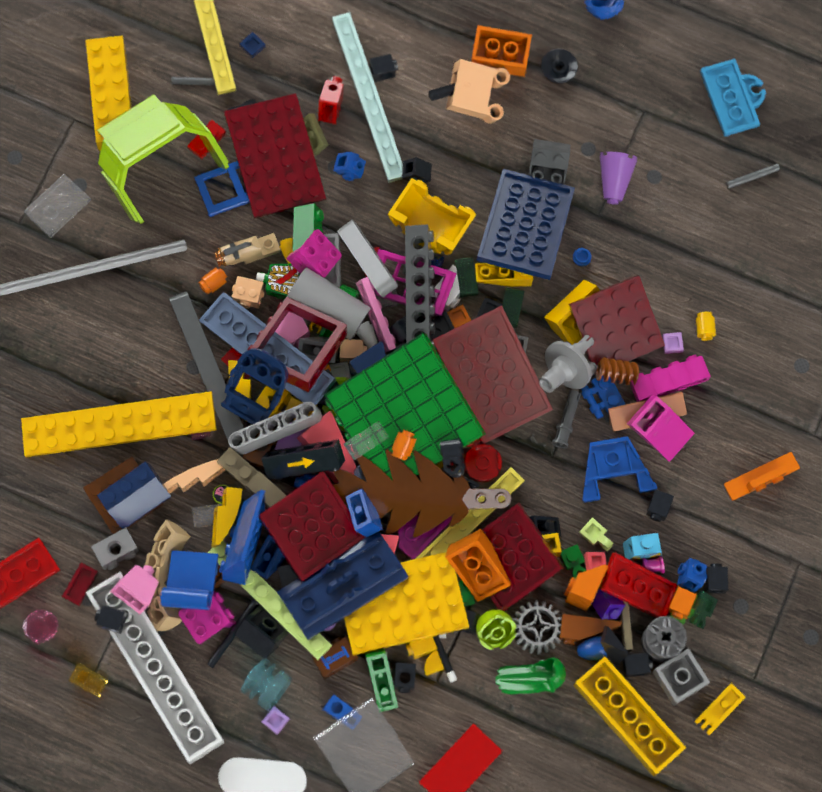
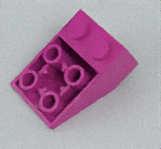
M651 395L627 423L668 462L674 458L695 434L656 395Z

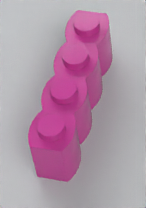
M692 355L686 358L685 362L679 363V361H674L668 364L669 367L654 368L650 371V374L644 375L639 373L635 385L633 380L630 381L636 401L648 400L651 395L665 396L708 381L711 376L703 356L697 357V355Z

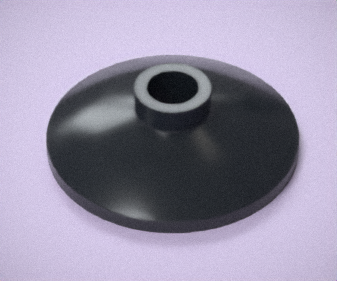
M565 49L549 51L541 62L543 75L554 83L570 81L574 78L578 69L575 56ZM556 67H561L562 70H556Z

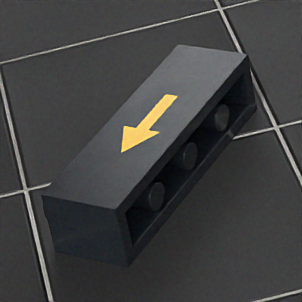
M339 439L267 451L261 458L267 479H275L276 481L290 476L298 478L308 473L316 475L326 470L334 472L339 470L345 462Z

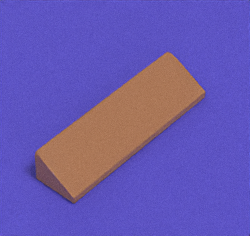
M682 392L659 397L679 417L687 415ZM647 400L608 408L609 422L612 430L619 431L631 428L627 423Z

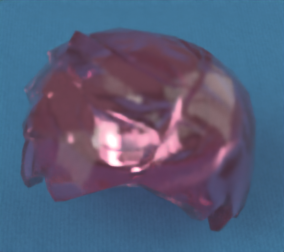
M38 609L30 613L25 619L23 632L27 638L39 645L54 637L59 624L54 614L44 609Z

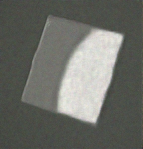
M372 698L313 737L331 764L333 772L341 779L349 792H375L415 764L397 737L395 729L389 725Z

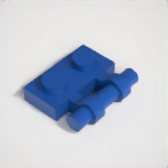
M603 376L600 381H597L596 378L592 379L591 384L593 388L589 389L588 385L581 388V394L588 401L589 409L596 416L597 420L604 417L601 410L605 409L609 415L608 408L626 405L615 383L610 382V377L607 382L603 381ZM597 394L601 403L597 404L593 395Z

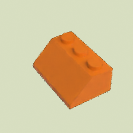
M604 564L581 572L577 575L576 579L572 577L564 593V596H567L565 602L587 611L608 565Z

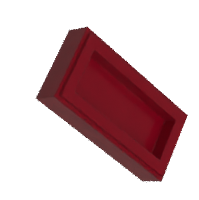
M80 563L61 597L80 607L86 592L89 591L99 572Z

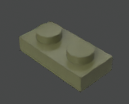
M308 114L303 119L313 154L318 155L329 145L315 114Z

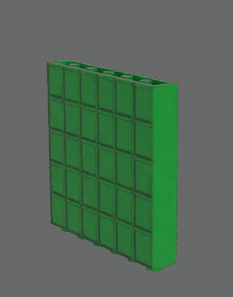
M425 333L417 336L324 394L326 405L335 412V420L339 426L344 427L346 431L345 437L350 443L354 444L356 448L354 450L355 453L358 452L372 461L391 480L392 476L385 451L393 452L391 449L398 432L402 433L403 430L414 433V438L417 439L410 457H407L406 461L400 459L416 477L419 476L414 451L419 452L437 465L443 461L440 441L461 438L463 448L486 435Z

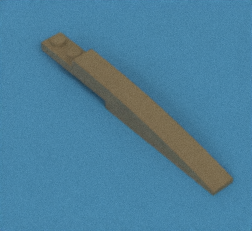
M231 447L217 460L220 466L253 495L260 490H265V506L268 508L286 496Z

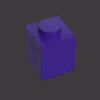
M600 589L591 603L601 619L617 620L625 607L623 601Z

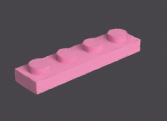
M368 277L356 282L363 303L371 308L368 315L379 342L382 341L386 353L396 348V341L394 336L390 334L388 320L382 314V306L379 299H376L373 284L369 281Z

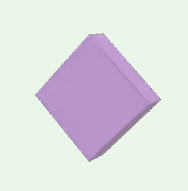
M681 332L662 334L665 344L663 346L664 354L684 351Z
M274 706L262 723L278 735L290 718Z

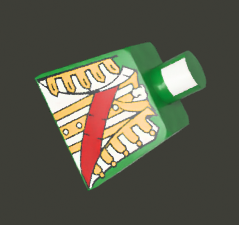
M270 264L268 274L257 272L256 280L262 281L266 285L267 295L285 300L300 273L291 264Z

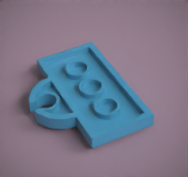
M735 59L701 68L700 74L724 137L759 127L760 122L755 109L764 101L766 89L761 90L760 93H754L751 87H761L763 82L750 74L741 75Z

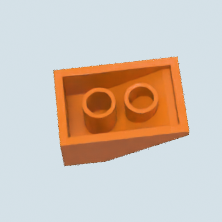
M482 529L448 546L445 558L455 568L456 573L477 602L511 585L492 543Z

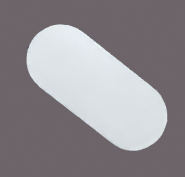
M232 758L226 761L218 775L219 784L225 792H303L307 782L304 770L295 763L249 758Z

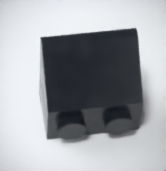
M260 605L244 619L235 636L265 660L278 648L289 632Z

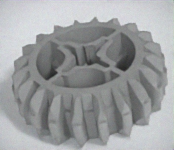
M535 601L534 607H532L530 602H527L528 609L521 606L520 610L522 613L515 612V616L519 619L513 618V621L517 624L515 638L520 637L516 644L520 645L523 642V650H526L527 646L531 647L529 650L531 654L534 648H537V654H541V648L544 649L545 653H548V645L555 649L554 642L558 644L561 642L557 636L561 632L558 630L561 628V624H558V622H561L562 616L556 618L559 610L552 612V604L548 609L545 608V601H543L541 606H539L538 601ZM534 613L533 622L522 625L523 619L527 615ZM540 613L548 616L553 624L544 622L541 619ZM537 621L539 626L543 627V629H540L539 634L537 629L532 627L535 626ZM554 630L552 637L542 642V633ZM523 631L532 633L536 642L529 640Z

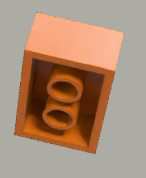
M477 26L471 62L494 69L504 68L510 75L525 77L532 34Z

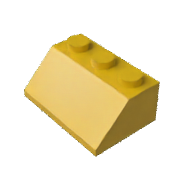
M583 280L544 317L551 329L564 342L567 341L573 345L581 340L568 304L600 291L597 285Z

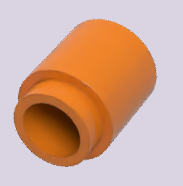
M215 267L204 275L198 284L208 295L227 283L225 280L227 275L221 268L218 270Z
M403 430L402 433L398 432L391 449L393 450L392 456L405 461L407 457H410L417 440L414 438V433Z

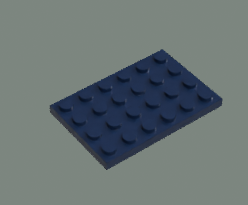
M503 169L476 261L550 280L575 188Z

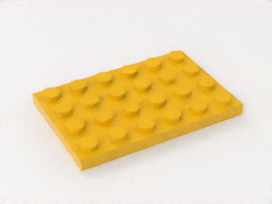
M446 552L401 562L409 576L408 579L344 618L353 656L469 628L455 568L445 558Z

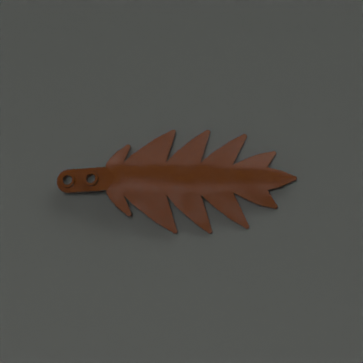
M389 450L385 452L392 480L372 461L356 452V457L366 481L345 470L339 469L333 472L339 483L332 485L347 508L348 505L345 497L362 488L376 508L379 518H382L392 510L385 535H390L413 519L419 511L420 514L413 533L414 538L430 531L448 519L453 513L454 515L449 524L451 527L459 523L468 514L470 509L505 508L511 502V495L506 489H470L463 475L454 478V483L437 465L417 451H414L420 480L399 458L392 456V452ZM485 496V501L479 502L478 498ZM504 496L505 500L503 502H499L498 497Z

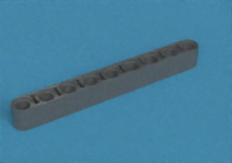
M185 291L170 297L169 300L207 392L212 391L214 409L228 441L232 433L244 427L239 416L221 406V402L226 399L227 395L224 392L226 384L189 295Z

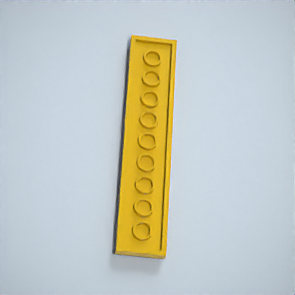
M212 391L21 418L25 457L217 430Z

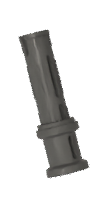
M569 391L561 421L556 425L555 439L551 442L556 447L566 449L569 446L567 442L570 434L573 432L572 422L581 393L578 391Z

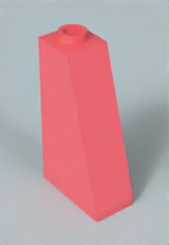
M328 411L322 415L319 423L307 428L297 439L302 445L339 439L345 462L340 469L354 474L357 467L333 414ZM325 471L335 484L339 483L333 472Z

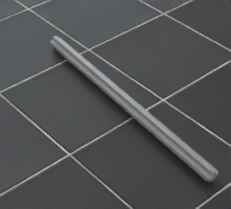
M179 240L0 284V296L187 250L186 241Z

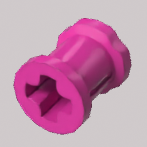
M662 556L648 560L642 558V566L652 572L665 573Z

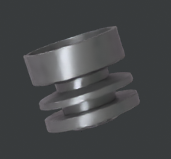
M668 616L658 617L653 620L645 629L641 638L643 651L648 653V657L652 658L653 661L660 663L667 662L680 654L687 641L686 630L683 625L675 618ZM665 635H668V636H669V638H668L667 640L662 641L661 638H662L663 636H665Z

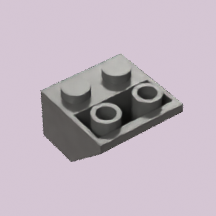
M534 139L529 176L565 185L571 144Z

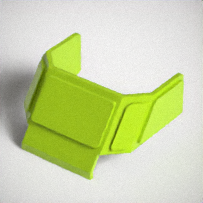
M154 94L97 130L104 138L98 161L102 169L101 173L129 218L139 224L144 221L124 191L128 168L182 133L198 134L217 166L223 169L229 167L227 164L229 161L212 133L195 113L192 114L187 107L182 105L161 103Z

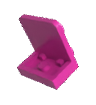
M316 229L303 245L290 253L286 259L300 274L307 267L325 278L342 255L319 229Z
M213 591L210 610L183 608L178 613L198 644H202L224 627L230 628L236 623L233 619L235 618L234 613L229 607H225L223 604L224 598L218 591Z

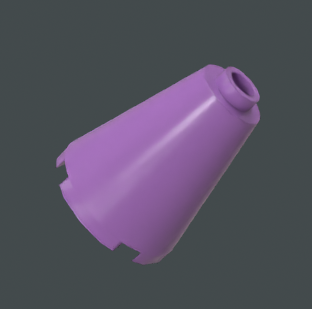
M601 152L600 164L603 196L608 204H618V202L623 200L637 163L636 156L633 155V159L628 158L626 153L607 152V155H604Z

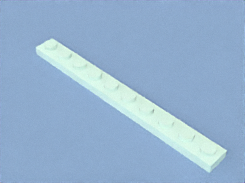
M350 12L332 17L388 183L401 180L403 164Z

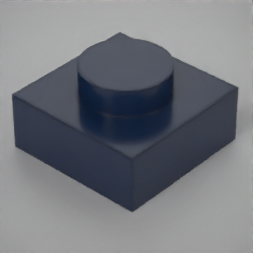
M254 32L239 43L240 47L252 59L266 47L265 43Z

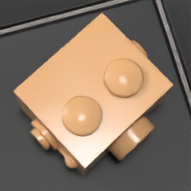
M237 276L236 283L232 287L233 295L231 297L244 308L254 307L259 309L261 299L264 298L265 294L264 284L262 281Z

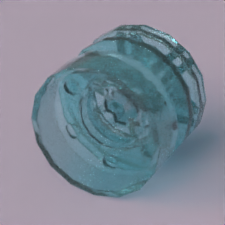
M265 657L249 672L240 691L243 694H247L251 690L248 696L250 699L260 694L257 704L268 712L285 693L293 677L283 670L273 675L276 665L273 663L267 668L270 661Z

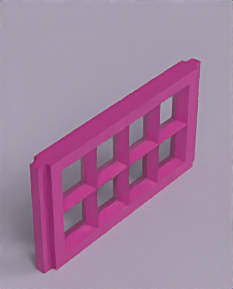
M378 249L377 254L384 264L386 259L398 262L392 275L395 281L398 280L406 283V279L397 277L401 265H406L405 257ZM419 261L416 267L420 268L424 263ZM431 265V267H434L435 274L444 276L440 290L434 288L435 292L438 293L434 304L435 315L442 316L457 273ZM416 283V286H422V285H423V284H420V283ZM406 288L403 296L390 292L384 299L406 305ZM375 289V296L383 298ZM419 298L416 304H423L424 298Z

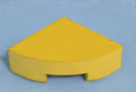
M437 650L431 653L425 662V676L444 670Z

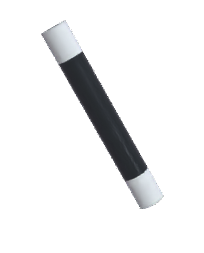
M439 635L433 636L437 652L450 683L457 681Z

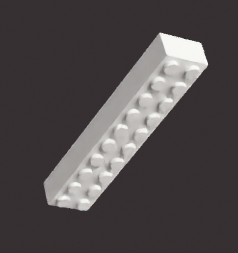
M119 572L87 591L86 594L96 610H101L102 605L126 612L127 618L122 633L109 632L189 764H192L224 744V741L145 611L139 614L110 592L123 578V575Z

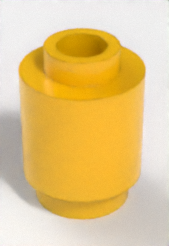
M700 312L697 314V337L701 338L702 341L712 340L716 336L715 317L712 316V312Z

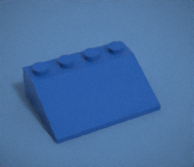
M260 490L242 503L241 509H238L235 518L237 523L236 526H232L230 533L232 538L231 544L227 543L225 549L227 557L220 565V572L224 581L246 585L263 523L258 515L266 510L265 490Z

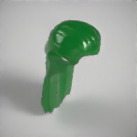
M557 658L540 660L538 663L530 665L503 666L497 670L499 675L495 677V684L500 686L499 689L502 693L511 695L532 694L543 691L554 693V690L564 683L566 671L563 663Z

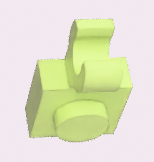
M591 518L579 531V534L593 546L598 542L607 552L613 547L614 543L604 536L607 530L594 518Z

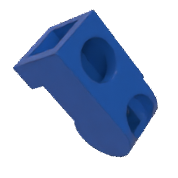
M335 695L331 696L322 711L351 730L356 727L362 718L352 707Z

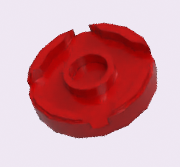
M488 444L474 445L465 455V472L476 482L485 483L492 481L501 471L502 458L500 453Z

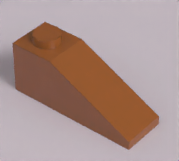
M562 614L559 638L563 641V644L574 645L575 643L602 635L604 626H609L612 631L619 629L622 621Z

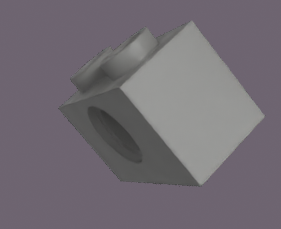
M127 528L91 546L104 570L116 568L119 562L124 559L128 561L139 552ZM114 547H121L119 554H111V550Z

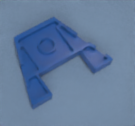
M628 436L591 442L589 444L582 498L583 503L601 499L597 480L635 474L639 493L651 492L657 489V485L650 477V473L640 460V456Z

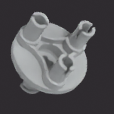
M585 335L578 343L573 345L567 341H557L546 349L545 361L549 370L541 377L542 380L539 381V385L544 391L548 393L553 392L561 384L572 389H581L589 383L591 376L596 373L597 365L594 362L588 363L584 356L585 351L594 344L592 337L586 341L590 336Z

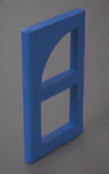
M238 161L228 164L229 167L227 169L217 168L194 177L210 217L249 203L247 193L244 192L235 170L239 168ZM228 172L237 197L213 205L204 181Z

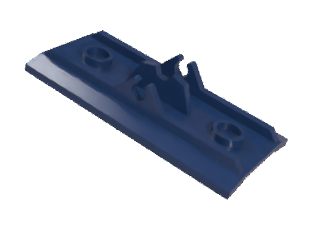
M378 531L359 541L304 581H300L298 578L277 591L308 641L405 581L409 576Z

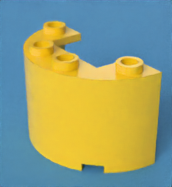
M411 178L389 211L388 217L396 227L398 225L401 227L404 235L405 226L428 224L430 230L434 232V242H431V249H434V252L438 254L444 251V254L450 255L476 217V214L470 207L460 205L456 208L453 205L448 206L439 197L429 195L428 187L423 181H416ZM419 243V244H418V245L424 247V243Z

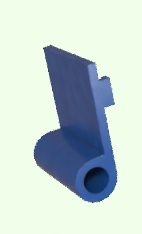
M172 550L167 586L163 587L161 591V606L210 610L215 577L218 572L219 555L215 553Z

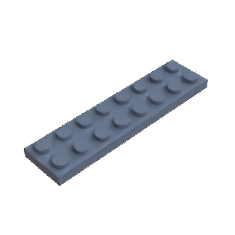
M225 292L217 298L199 319L204 326L241 355L248 350L251 344L255 343L258 333L266 327L265 323ZM274 332L263 348L264 351L278 358L285 366L302 374H305L313 363L310 358L276 332ZM324 370L309 393L288 382L285 389L301 402H312L316 405L337 380Z

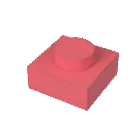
M586 552L584 554L586 571L604 564L607 565L605 552Z

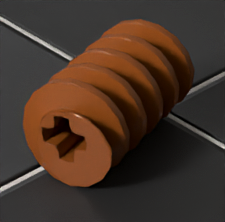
M603 357L597 365L596 380L600 381L603 376L604 382H607L610 377L611 383H614L617 378L618 384H622L624 380L625 385H629L630 381L633 380L635 385L639 376L638 364L636 362L616 361L615 359Z

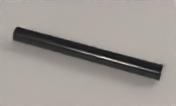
M252 599L208 661V666L214 668L236 637L235 633L244 619L259 605L258 602Z

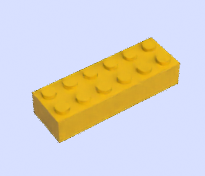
M123 36L86 40L95 139L99 151H101L104 138L97 130L132 108Z
M606 657L602 658L573 685L653 777L686 748Z

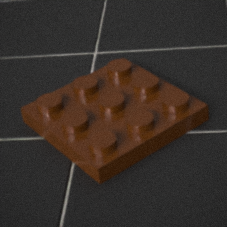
M130 457L83 487L112 534L119 532L122 528L108 513L97 495L138 467L133 457ZM162 503V504H160L159 506H157L155 509H153L152 511H150L149 513H147L145 516H143L142 518H140L139 520H137V521H136L135 523H133L132 525L136 524L137 522H139L140 520H142L143 518H145V517L148 516L149 514L153 513L154 511H156L157 509H159L160 507H162V506L164 505V503Z

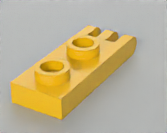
M732 683L729 684L694 722L699 724L703 719L705 723L700 728L704 730L710 725L711 728L706 732L710 735L744 700L745 696Z

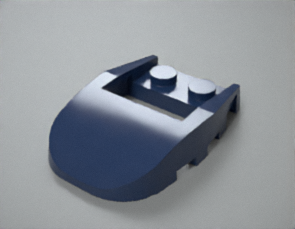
M252 348L241 355L237 361L238 363L229 374L230 379L224 391L227 394L226 399L221 402L222 407L251 424L269 418L280 403L288 380L286 366L278 358L259 348ZM244 372L276 391L269 408L266 409L235 390Z

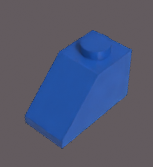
M362 488L345 497L355 531L367 538L383 529L376 508Z

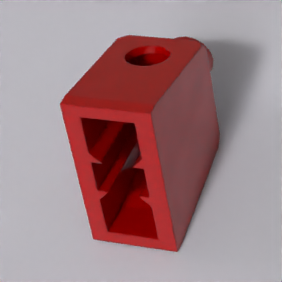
M334 76L331 80H326L319 99V121L332 124L337 123L344 84L340 77Z

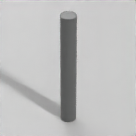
M171 77V84L215 85L214 78Z
M778 164L763 168L726 182V186L728 189L780 171V167Z

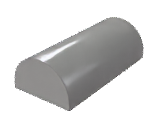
M307 267L300 274L287 296L347 324L346 338L349 340L354 337L371 309Z

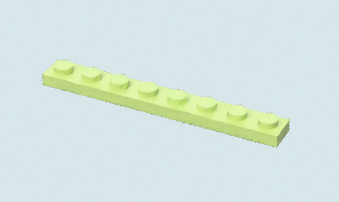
M224 541L208 552L219 555V565L227 557L225 555L227 544ZM250 570L246 585H239L306 650L319 660L332 645L320 633L307 641L278 593L257 573Z

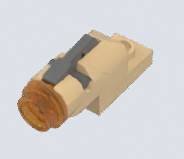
M272 233L258 239L256 236L225 245L214 252L218 266L223 265L225 267L243 261L245 264L279 253L281 250L275 234Z

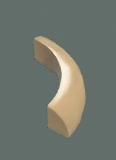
M165 520L155 535V543L151 553L147 554L145 565H149L154 569L152 576L158 580V585L147 611L156 631L172 629L182 622L178 614V608L162 607L160 602L162 588L166 587L164 582L168 579L172 550L182 551L190 538L184 529L169 520Z

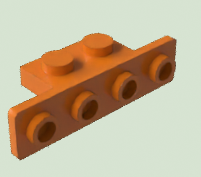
M789 452L726 482L724 487L730 499L734 501L753 491L760 492L767 488L766 485L772 482L773 484L779 483L784 480V476L799 470L800 466L793 453Z

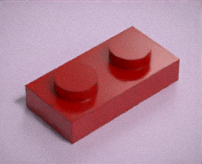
M213 120L206 125L217 143L226 134V130ZM199 135L187 146L201 160L209 153Z

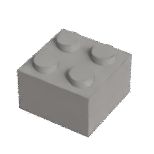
M689 648L660 665L652 672L673 706L710 683Z

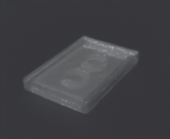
M63 174L23 212L51 238L91 199L70 178Z

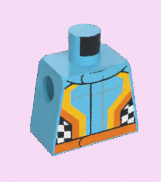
M658 533L633 536L623 542L625 558L631 561H640L642 558H646V560L662 556Z

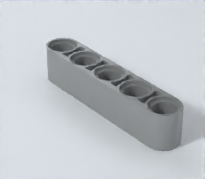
M353 219L337 231L377 292L383 298L398 287L397 282Z
M305 402L232 433L228 443L238 454H247L319 423L322 413L314 403Z

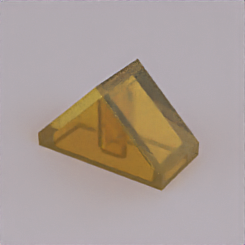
M77 663L69 682L100 697L109 679Z

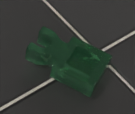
M700 591L692 608L695 610V613L688 622L704 629L706 617L711 618L718 599L706 592Z

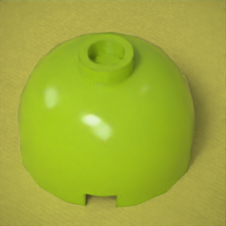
M489 610L478 619L476 625L477 637L480 643L489 650H494L493 648L496 647L500 649L505 648L516 636L515 622L508 613L502 610Z

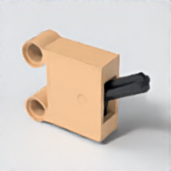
M460 59L454 63L451 84L429 90L428 97L431 101L448 97L446 109L477 117L491 124L501 119L504 114V110L499 104L488 106L491 87L500 88L507 84L510 80V74L504 68L494 69ZM497 75L501 77V82L497 80ZM490 110L495 113V117H492Z

